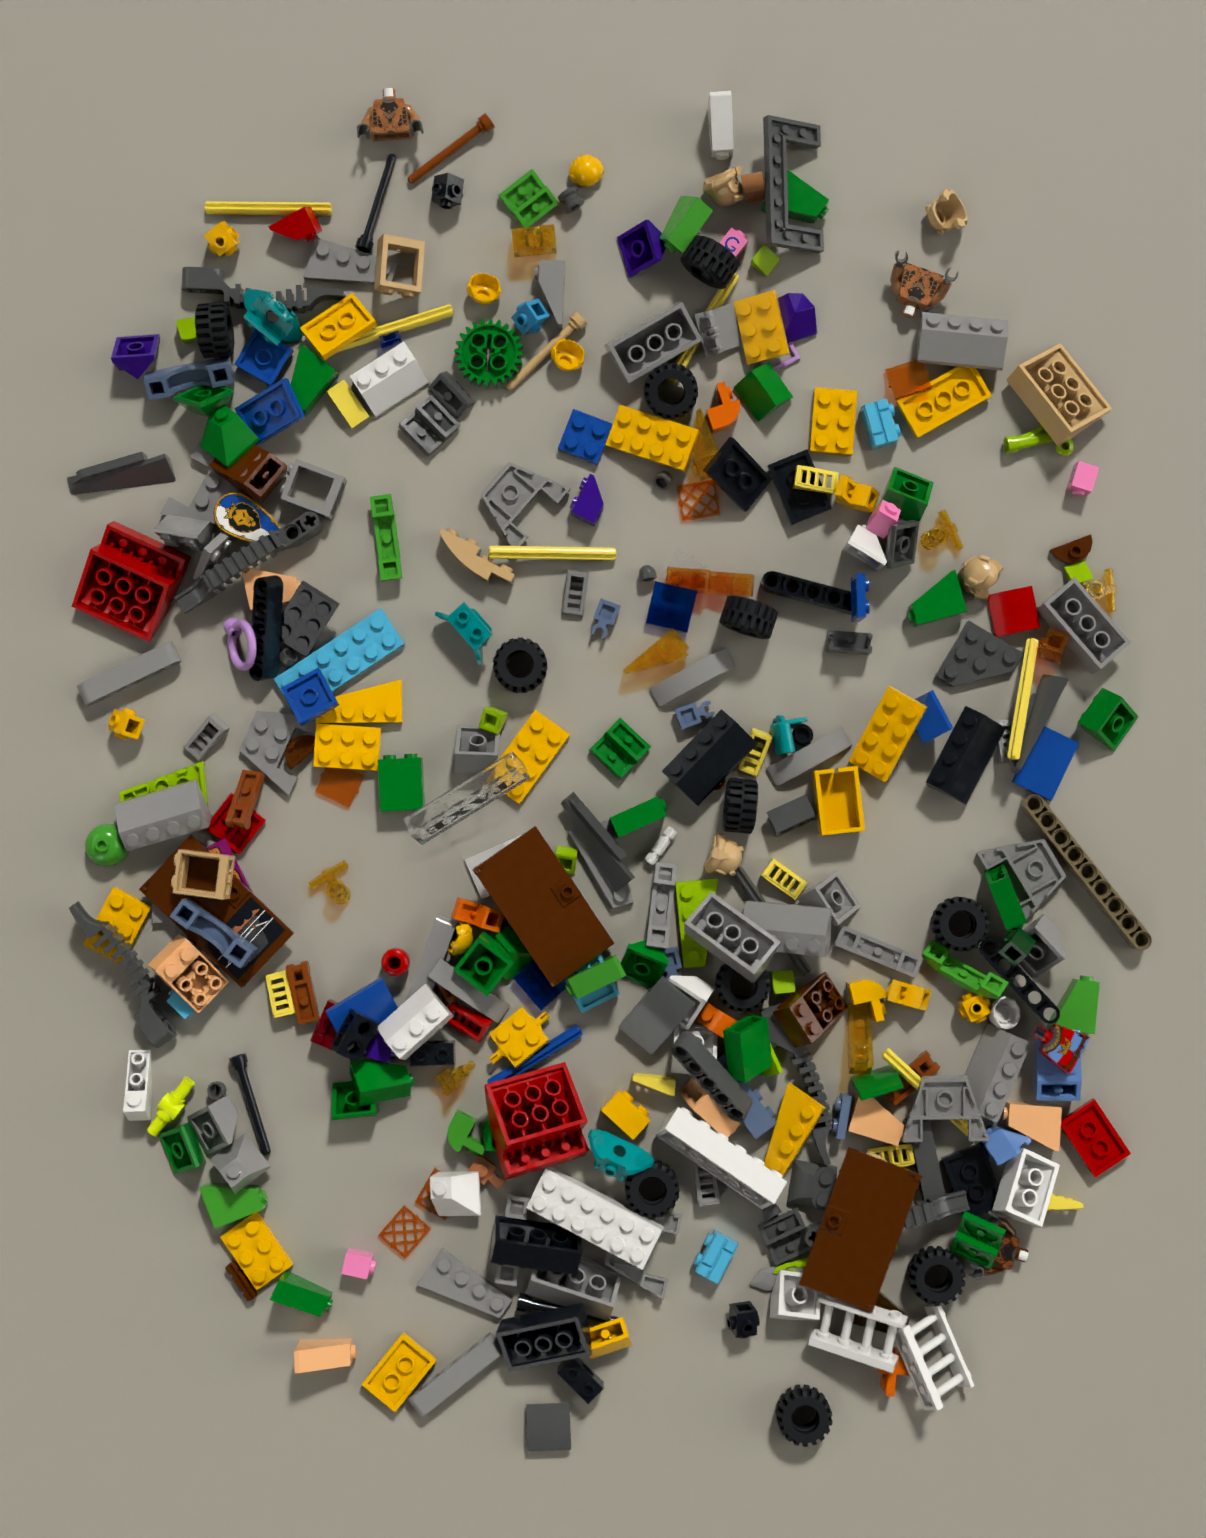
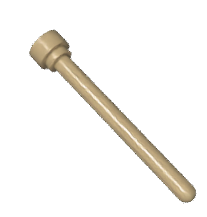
M577 311L570 316L569 324L513 377V380L507 382L506 386L508 389L512 390L538 366L551 353V349L557 341L566 339L574 330H581L587 325L585 319Z

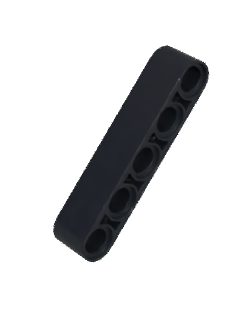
M776 571L765 573L761 579V587L768 593L851 615V607L849 606L851 591ZM767 577L775 578L776 586L769 587L765 579ZM789 582L795 583L797 591L794 593L789 592L786 584ZM807 589H816L818 596L816 598L809 597ZM828 594H836L838 596V603H830Z
M277 575L260 577L254 582L252 629L256 638L257 652L255 662L249 669V673L255 681L271 679L278 674L283 582Z
M985 939L980 944V953L1004 980L1009 982V986L1044 1023L1053 1024L1057 1022L1060 1017L1058 1007L1019 965L1014 967L1011 964L1009 970H1000L998 962L1005 959L998 953L1001 946L994 939ZM992 943L996 947V951L992 955L984 953L983 946L985 944ZM1015 976H1023L1026 984L1020 988L1016 987L1013 983ZM1038 992L1041 996L1040 1002L1037 1004L1031 1003L1028 1000L1029 993ZM1046 1008L1054 1009L1056 1012L1055 1019H1045L1043 1015Z

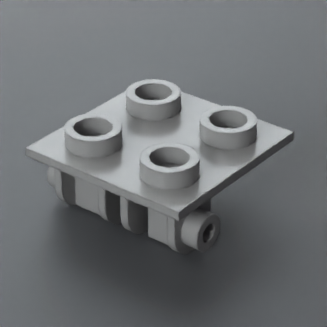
M733 303L694 314L698 332L702 338L701 343L705 357L743 345Z

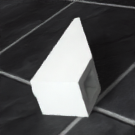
M129 1050L123 1113L129 1121L151 1120V1050Z

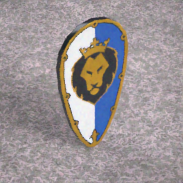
M237 492L228 493L222 496L215 504L213 513L218 528L237 539L247 542L257 541L261 535H269L268 532L270 530L277 531L281 528L266 510L244 494Z

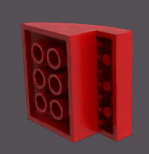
M113 521L107 524L101 544L90 549L71 607L150 642L169 610L191 556Z
M566 1062L485 1084L484 1089L490 1127L505 1180L584 1157L589 1152L582 1132L588 1120Z

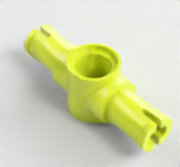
M184 1077L177 1088L170 1093L168 1092L156 1107L158 1109L157 1115L147 1128L151 1135L157 1137L167 1122L174 1121L186 1106L184 1104L186 1101L185 1097L195 1085L192 1079Z

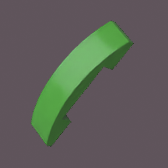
M391 494L371 496L370 504L374 520L381 581L402 579L400 548Z
M932 939L922 953V957L931 967L951 982L970 992L992 999H999L1008 986V981L991 972L987 976L952 957L949 948Z

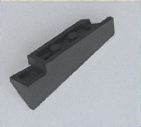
M138 452L80 469L76 472L75 476L68 477L67 480L71 493L77 495L175 482L176 478L170 458L166 454L148 459L147 455L143 452Z
M1047 674L1042 675L1037 693H1033L1030 696L1019 760L1010 759L1013 767L1011 769L1012 773L1016 774L1022 769L1067 685L1068 678ZM1009 739L1004 747L1006 755L1008 751Z
M572 792L561 802V805L613 890L617 892L635 878L621 861L627 854L579 797Z

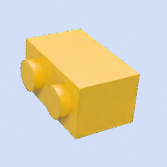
M618 1089L601 1107V1111L634 1140L651 1121L648 1116L650 1112L641 1104L638 1107L632 1101L634 1097L626 1090L622 1092Z
M623 1317L590 1327L592 1348L590 1359L632 1346Z

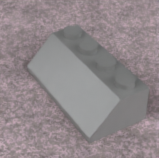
M677 302L604 346L615 366L627 383H630L702 341V338L683 302Z
M922 312L918 326L917 362L1002 371L1008 340V320Z
M1075 577L1037 607V612L1091 674L1101 670L1131 643Z
M197 779L115 803L114 805L118 833L127 852L208 828L212 819Z
M713 892L709 893L684 923V933L753 984L767 968L781 944L778 939Z
M746 901L743 915L781 942L776 952L825 957L829 953L832 908Z
M986 1023L965 1075L968 1078L980 1115L998 1123L1032 1043Z
M581 1257L577 1275H565L559 1272H544L532 1269L525 1294L564 1307L583 1303L586 1314L608 1321L615 1305L622 1275L606 1265Z

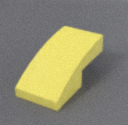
M344 379L326 390L351 428L369 417Z

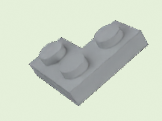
M222 531L203 548L193 579L197 580L200 575L205 574L206 570L214 568V564L219 559L223 551L226 553L232 545V541H230L231 535Z

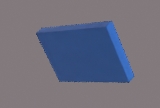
M283 378L234 408L238 416L258 437L259 441L255 444L256 446L305 418L288 378Z
M1044 726L1022 769L1015 774L1012 783L1052 801L1079 743Z
M380 977L330 1007L325 1013L334 1030L338 1033L351 1008L381 1024L398 1007L383 978ZM365 1023L360 1024L358 1031L365 1027Z

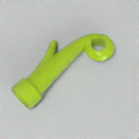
M1040 425L1025 434L1005 437L1004 449L1007 454L1016 453L1021 449L1054 441L1047 432L1040 433L1044 429ZM1072 439L1065 442L1066 450L1062 449L1061 445H1056V451L1059 455L1068 456L1073 452L1074 443Z

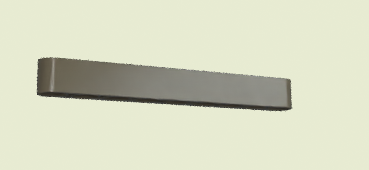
M1036 794L1024 796L1020 802L1022 811L1128 945L1138 950L1148 949L1152 943V937L1043 798ZM1031 798L1037 804L1034 810L1028 807V801ZM1044 815H1047L1050 819L1047 827H1044L1041 823ZM1058 832L1063 835V841L1060 844L1055 841V834ZM1071 849H1074L1077 854L1073 861L1068 857V852ZM1085 866L1090 870V874L1086 878L1083 877L1081 872ZM1098 883H1101L1103 886V892L1100 895L1095 892V886ZM1114 900L1117 904V907L1113 912H1111L1108 907L1110 901ZM1128 917L1130 925L1125 929L1122 926V920ZM1141 934L1143 936V943L1138 946L1135 939L1137 935Z

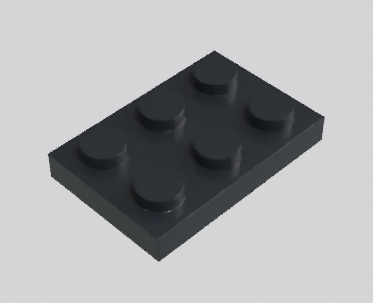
M732 437L727 439L703 469L721 490L745 512H747L772 480L764 469Z
M808 449L767 466L791 526L832 509L826 493L793 489L797 465L815 468ZM807 473L802 474V483L806 482ZM811 474L810 484L814 485V474ZM819 478L818 486H822V483H821V481H820V478Z
M302 581L282 613L280 641L307 657L340 603L307 582Z
M978 1143L941 1157L953 1192L966 1191L970 1210L966 1212L978 1216L991 1211L999 1186L983 1144Z

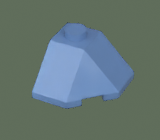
M992 1125L985 1127L989 1141H980L989 1159L998 1166L1017 1156L1021 1152L1020 1146L1022 1144L1027 1146L1032 1142L1030 1137L1023 1133L999 1126L993 1127Z

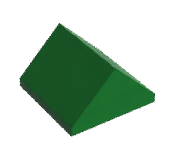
M769 362L751 370L734 386V389L758 422L793 398Z
M352 1081L333 1083L332 1120L371 1117L379 1113L378 1103L359 1106Z
M190 1122L159 1134L174 1174L197 1168L206 1162Z

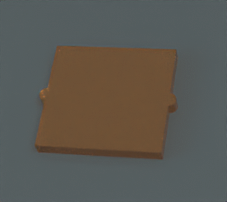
M917 360L885 369L889 381L888 387L892 389L895 400L932 389L928 378V371L925 370L923 363H918Z
M326 768L324 773L320 775L322 778L315 792L349 808L355 795L359 793L358 788L364 775L351 769Z

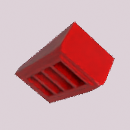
M452 1002L448 1009L453 1016L455 1012L459 1014L456 1019L452 1018L447 1023L479 1043L486 1036L493 1023V1020L455 1002ZM463 1016L466 1017L465 1022L461 1021Z

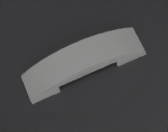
M726 648L666 678L652 686L650 690L659 707L684 693L734 668L735 665Z
M840 727L767 767V770L778 787L852 746L843 728Z
M656 862L646 947L668 949L677 865Z
M843 925L834 944L916 978L923 960L920 956Z
M439 958L428 974V977L482 1014L499 1023L510 1005L493 993H490L487 997L453 971V966Z
M508 1195L505 1217L526 1220L528 1211L526 1206L529 1198ZM497 1264L495 1283L516 1286L519 1267Z

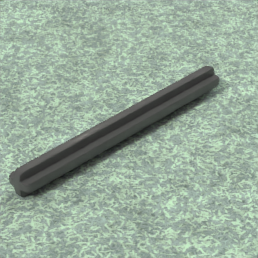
M739 866L735 870L736 875L734 877L751 901L766 902L742 866ZM787 953L801 975L805 976L812 971L803 955Z

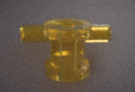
M946 510L938 512L945 528L935 526L931 530L924 532L920 539L922 546L927 550H933L946 543L949 536L955 550L962 549L964 546L957 534L958 529L955 523L952 524Z
M1105 569V584L1100 580L1082 583L1081 585L1094 600L1101 599L1106 595L1107 611L1115 612L1117 587L1114 585L1113 569Z
M343 860L334 867H328L323 870L321 875L308 883L310 888L315 889L327 881V895L337 904L346 903L350 899L351 892L342 881L336 879L335 875L348 868L347 862Z
M468 1061L465 1065H460L452 1071L448 1067L433 1078L434 1082L437 1081L444 1091L442 1093L444 1097L461 1086L459 1082L469 1075V1072L474 1069L475 1064L472 1061Z

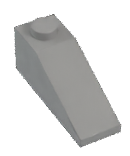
M539 260V267L535 266V280L539 282V288L558 330H563L565 261Z

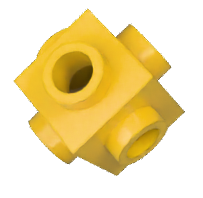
M225 221L219 222L203 235L209 242V249L215 255L218 254L219 257L225 254L229 257L238 250L236 246L241 243L238 239L239 234L232 226L229 227Z
M125 707L123 711L114 709L113 714L109 718L107 729L114 731L115 737L124 740L127 737L138 740L145 719L135 716L136 711Z
M969 991L963 994L962 999L957 1001L960 1006L958 1011L963 1020L966 1019L971 1023L982 1022L987 1019L986 1015L991 1013L988 1008L991 1006L988 998ZM978 1004L980 1009L973 1011V1006Z

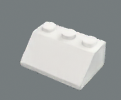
M404 341L350 376L375 417L429 384L428 379Z
M425 983L379 1024L378 1031L398 1058L406 1060L454 1016Z
M1021 1148V1152L1017 1156L1006 1161L992 1211L1012 1220L1042 1227L1060 1165L1025 1148Z

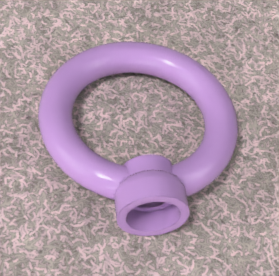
M237 618L228 619L223 624V628L228 634L230 658L238 670L247 671L253 666L256 658L257 645L254 631L245 620H238ZM241 628L245 632L248 643V654L244 663L241 661L237 651V637L242 634Z

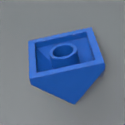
M933 690L915 699L928 707L914 733L919 734L923 743L953 729Z

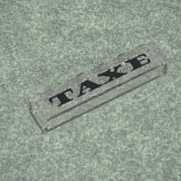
M510 752L403 820L410 836L423 845L529 780L530 775L523 761L516 754Z

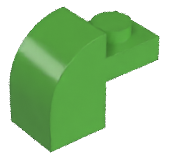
M457 1109L448 1127L447 1136L450 1145L458 1153L462 1146L467 1147L465 1149L467 1152L475 1156L478 1154L483 1155L485 1151L484 1142L469 1135L476 1122V1118Z

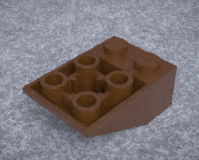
M256 445L250 448L229 468L216 459L208 466L259 505L265 501L287 474V465Z
M823 972L785 999L773 1013L796 1048L813 1044L848 1006L828 974Z

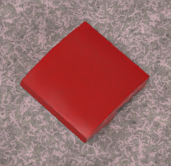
M1032 586L989 595L987 602L994 636L1000 637L1041 628Z
M230 793L214 813L210 825L206 829L221 840L226 838L230 848L240 854L265 823L266 819L253 810L249 829H241L239 826L235 828L227 827L225 823L234 796L233 793Z

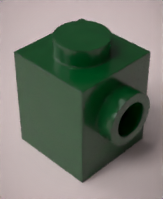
M1019 927L1014 933L1010 931L1003 938L1004 945L998 953L1015 967L1029 954L1036 941Z

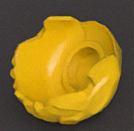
M587 154L578 156L569 167L570 179L582 187L595 185L600 181L604 173L601 161Z
M487 273L471 276L466 287L469 296L475 302L482 305L494 302L501 295L499 280L494 275L491 276Z
M561 339L551 349L553 362L562 371L577 370L584 364V350L575 341Z
M459 922L460 925L456 927L457 937L450 944L451 950H447L451 955L458 956L463 954L472 946L473 930L467 923Z

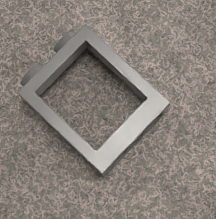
M296 459L294 464L291 463L288 468L287 475L289 478L287 483H283L281 486L280 499L284 503L305 511L315 512L321 517L332 520L347 480L343 476ZM301 468L333 480L323 509L290 497Z

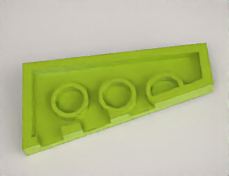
M204 761L119 792L120 802L197 779L205 801L209 804Z
M718 878L675 882L683 968L702 967L706 964L707 949L684 933V923L710 892L716 895Z

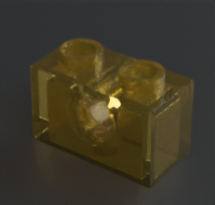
M554 224L511 229L515 257L557 253Z

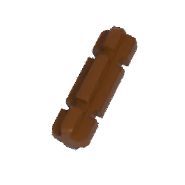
M232 1261L225 1269L229 1275H232V1280L240 1292L243 1291L244 1298L249 1302L257 1296V1292L254 1287L251 1288L250 1281L244 1272L239 1270L240 1267L237 1262Z

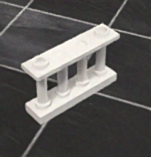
M821 1293L818 1297V1302L825 1304L820 1329H814L808 1345L893 1373L899 1356L892 1353L897 1328H904L908 1316L903 1315L897 1310H887L878 1306H874L873 1313ZM834 1307L846 1311L841 1336L829 1332ZM855 1314L867 1317L862 1343L850 1339ZM876 1321L889 1325L883 1350L871 1346Z
M925 1305L924 1308L928 1316L911 1327L905 1325L903 1329L897 1328L895 1342L924 1410L939 1411L944 1407L941 1401L943 1394L955 1386L972 1388L975 1385L941 1305ZM932 1324L936 1337L918 1347L914 1338L915 1335ZM941 1345L945 1357L927 1368L923 1355ZM949 1365L953 1377L936 1388L932 1376Z

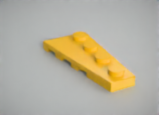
M402 679L335 696L339 706L316 718V723L319 724L402 723Z
M792 1083L787 1084L776 1121L777 1124H775L764 1162L765 1167L778 1171L783 1175V1178L826 1108Z

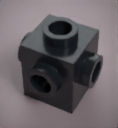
M450 173L434 176L431 201L440 204L439 207L443 209H452V206L461 205L464 179Z
M750 1301L729 1304L727 1327L736 1338L745 1339L749 1336L757 1335V1326L760 1325L758 1311Z

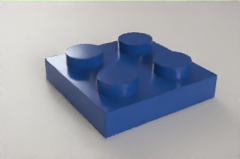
M256 329L234 365L265 384L272 386L277 381L294 350L281 342L278 346L274 343H268L263 338V334Z
M573 409L558 450L598 465L613 424Z
M856 573L851 578V622L862 621L870 611V603L866 601V592H869V579H865V573Z
M319 667L281 688L301 726L339 706Z

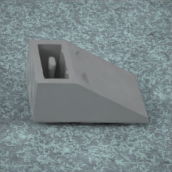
M168 514L154 528V532L160 536L159 539L165 540L164 543L169 544L170 547L182 549V546L190 547L192 551L202 552L203 548L212 541L214 524L210 521Z

